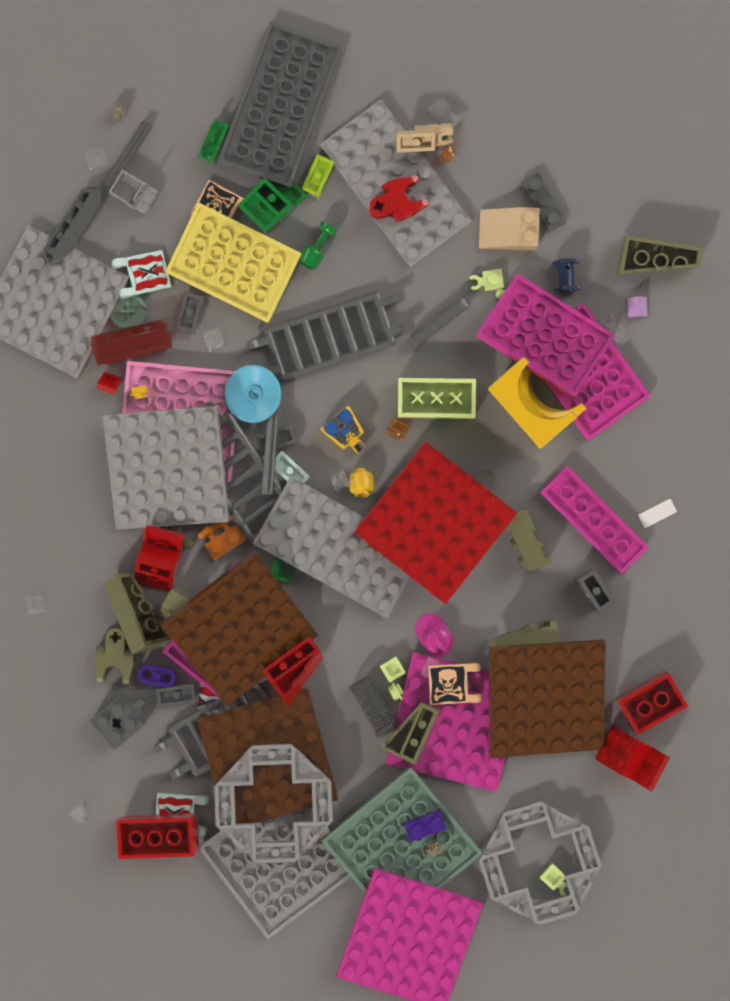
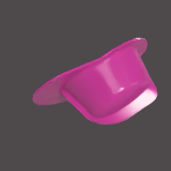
M425 614L418 619L415 625V632L429 655L434 657L447 655L453 648L454 639L444 621L435 614Z

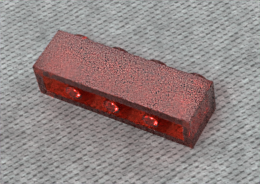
M165 318L91 336V348L98 365L110 364L114 361L128 360L131 357L172 348V337Z

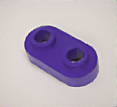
M146 664L139 669L138 678L144 684L170 687L176 682L177 674L170 667ZM147 670L151 671V677L145 675ZM168 673L171 676L170 680H166L164 674Z

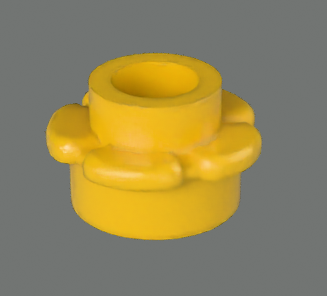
M146 385L131 388L132 394L130 396L134 395L135 399L144 398L149 391H147Z

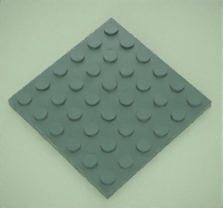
M411 766L402 771L320 839L364 893L374 867L442 888L483 854ZM440 809L446 830L410 842L403 822ZM431 841H437L443 845L441 847L443 852L432 857H428L424 849L427 847L426 844Z

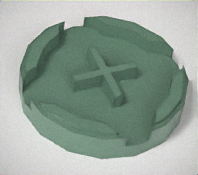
M138 295L124 299L120 297L115 310L110 315V319L114 325L122 330H136L146 321L148 314L147 305Z

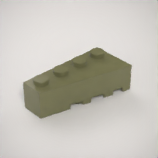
M626 235L623 236L617 274L700 267L703 248Z
M131 572L116 575L103 584L132 655L160 648L172 640L159 624L162 622V619L158 620L153 612V605L151 602L146 601L142 588Z

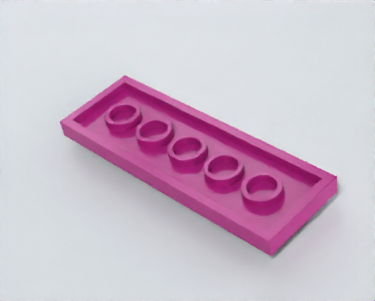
M568 466L540 492L620 574H623L649 548Z

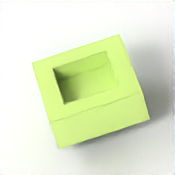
M396 656L380 665L389 683L406 673Z

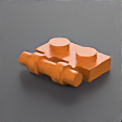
M229 513V515H230V521H231V520H233V517H232V515ZM228 522L206 525L202 531L197 533L201 540L207 536L211 540L205 544V547L214 560L219 559L247 540L238 524L230 528ZM223 527L225 532L216 537L213 532Z

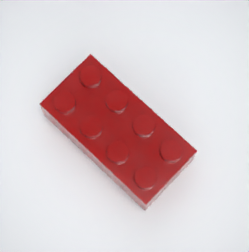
M197 813L122 816L116 820L118 859L194 857L199 852Z

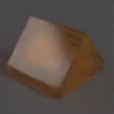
M393 418L385 433L402 442L410 427Z

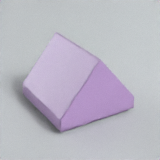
M647 297L627 298L628 318L648 316Z

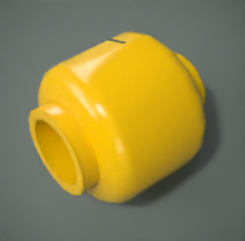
M366 468L355 469V472L349 475L350 492L355 494L356 497L369 496L374 490L373 474L366 471Z

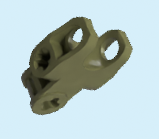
M115 626L106 633L105 646L96 647L95 669L97 683L105 682L107 669L115 666L122 671L123 685H130L136 665V654L132 655L130 648H127V641L121 626ZM116 632L118 636H121L118 640H116V637H113Z

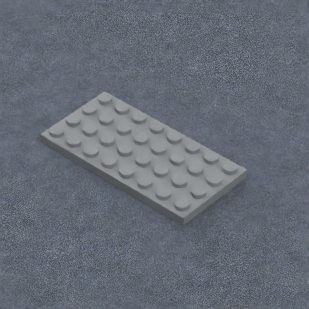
M380 99L322 142L320 147L327 157L335 162L334 166L368 212L371 200L384 194L381 187L383 184L397 178L418 176L419 183L408 188L405 193L407 198L414 202L427 199L429 203L427 208L418 212L413 217L397 223L393 215L380 220L374 219L407 265L412 268L470 225L472 221L421 152L397 153L396 131H404V129ZM376 205L375 210L378 209L381 212L382 207Z
M292 476L287 481L253 542L256 546L385 618H388L410 576L354 533L365 517Z

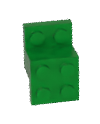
M264 178L238 204V207L267 233L277 222L282 224L307 198V195L294 182L291 189L271 183Z

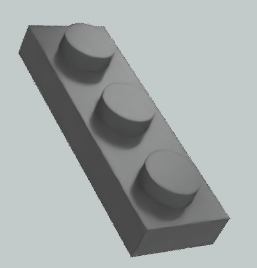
M539 172L521 182L533 206L540 208L539 217L548 233L566 223Z

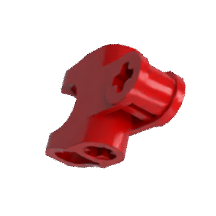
M418 176L397 178L383 184L381 187L384 194L373 198L370 202L369 214L371 217L380 220L393 215L397 223L409 219L429 206L427 199L414 202L409 200L405 193L408 188L419 183ZM376 205L382 207L381 212L378 209L375 210Z

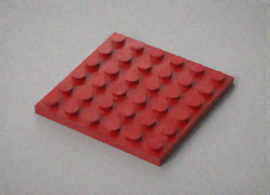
M425 441L354 533L446 605L516 516L517 512Z

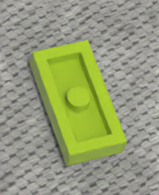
M317 154L301 190L319 198L335 162Z

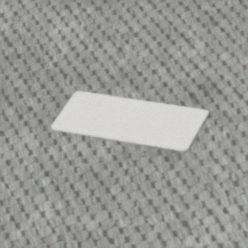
M668 499L640 513L638 517L644 528H647L676 513L677 510L672 500Z

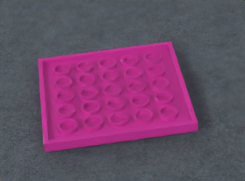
M416 652L412 653L403 689L404 694H402L403 700L400 701L396 718L398 727L393 730V733L420 703L426 702L430 704L428 666L461 663ZM481 669L477 672H467L468 694H481L482 702L433 705L441 709V712L417 764L408 762L389 752L385 764L403 769L411 766L415 772L497 792L506 757L490 758L489 670Z
M374 867L338 966L336 977L411 1001H448L483 907V902Z

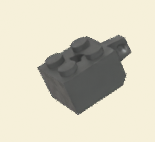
M121 694L93 717L90 722L115 750L146 724L140 716L142 712L139 709L147 702L143 697L135 703L132 700L128 702ZM120 718L122 722L117 725L115 722Z

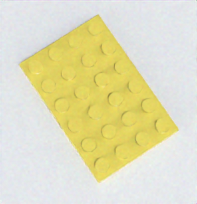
M198 202L165 272L269 323L302 253Z

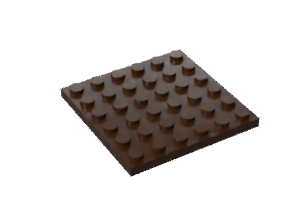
M255 551L251 552L159 623L226 706L230 705L265 677L262 671L264 668L307 637L313 640L318 636Z
M604 639L489 647L490 758L593 751L604 748L606 641Z
M309 688L301 689L288 707L280 696H275L197 718L214 785L220 781L252 745L291 743L331 780L332 802L339 800ZM291 764L253 765L254 785L235 786L236 823H257L313 807L312 783H292Z

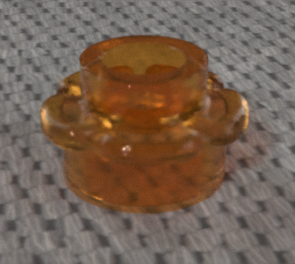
M448 145L439 154L442 159L441 161L444 162L446 160L450 162L456 156L454 153L456 148Z

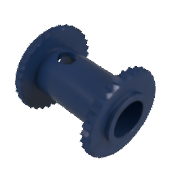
M565 258L552 263L553 266H558L560 287L554 288L555 292L573 293L581 289V286H575L574 265L579 263L578 259Z

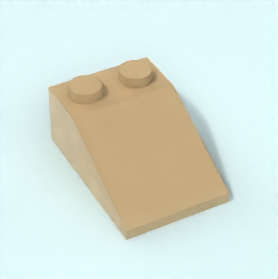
M517 207L480 210L479 249L536 250L539 241L540 208Z

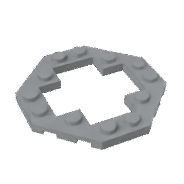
M291 743L252 745L214 786L216 826L227 834L241 850L243 849L255 863L296 862L301 854L333 821L331 780ZM291 764L292 783H312L313 820L294 821V841L256 842L255 823H236L235 786L254 785L253 765Z
M542 801L503 812L479 859L490 898L539 925L577 914L597 872L602 866L590 827ZM547 820L552 839L571 833L582 870L564 875L570 894L533 905L528 886L509 891L498 855L516 850L510 831Z

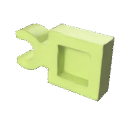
M501 269L483 271L482 277L477 275L469 277V280H476L478 283L477 286L471 287L472 291L478 290L481 286H484L485 291L504 289Z
M551 862L539 875V878L553 891L558 887L562 896L567 895L563 891L565 887H568L567 882H564L565 874Z

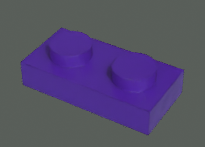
M440 809L403 822L410 842L446 830Z

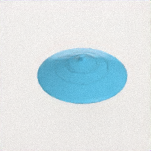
M247 365L239 368L230 376L225 387V401L230 412L238 419L249 423L268 419L277 410L281 400V388L276 376L267 368L259 365Z

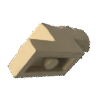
M452 123L413 126L412 131H396L397 153L435 151V146L453 143V138L451 137L453 135Z

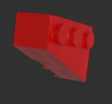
M307 637L262 671L288 707L324 658L313 640Z

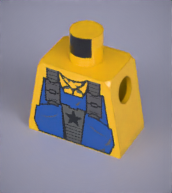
M349 406L344 408L320 429L343 450L351 446L356 453H359L366 447L359 439L364 434V431Z

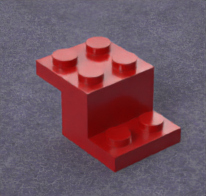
M146 525L143 544L136 559L135 579L138 584L167 592L173 589L175 573L182 556L184 535Z
M612 725L604 740V748L598 751L595 759L619 775L635 781L649 791H653L670 757L646 742Z

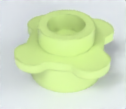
M391 682L392 685L388 687V690L395 701L399 698L403 700L401 695L404 692L399 683L395 685L394 682Z

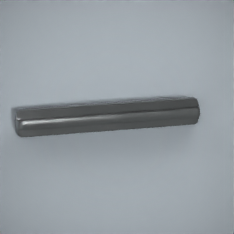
M143 120L108 174L104 181L107 187H112L122 169L125 171L151 130L152 126L147 121Z

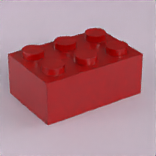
M665 670L615 698L630 727L637 735L688 707L671 675Z

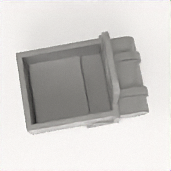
M122 169L109 193L124 202L126 206L145 215L149 211L152 202L157 198L158 191L148 183H144Z

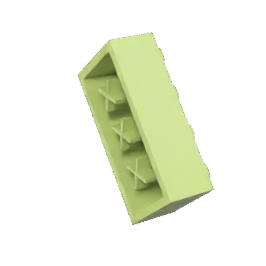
M398 378V418L475 419L476 379Z

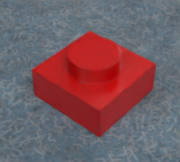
M104 372L97 383L96 389L115 395L121 385L122 378Z

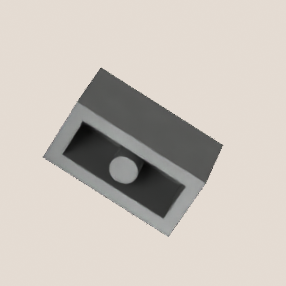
M589 569L575 579L597 612H601L615 603V600L594 569Z

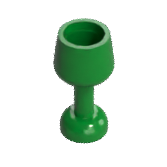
M324 221L320 223V230L322 232L313 246H304L299 258V263L312 271L323 260V254L319 250L327 237L335 236L338 232L332 225Z

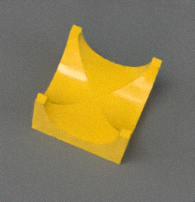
M524 356L492 384L488 390L541 449L587 408L583 403L567 410H557L544 405L536 397L532 389V372L525 368L530 362Z

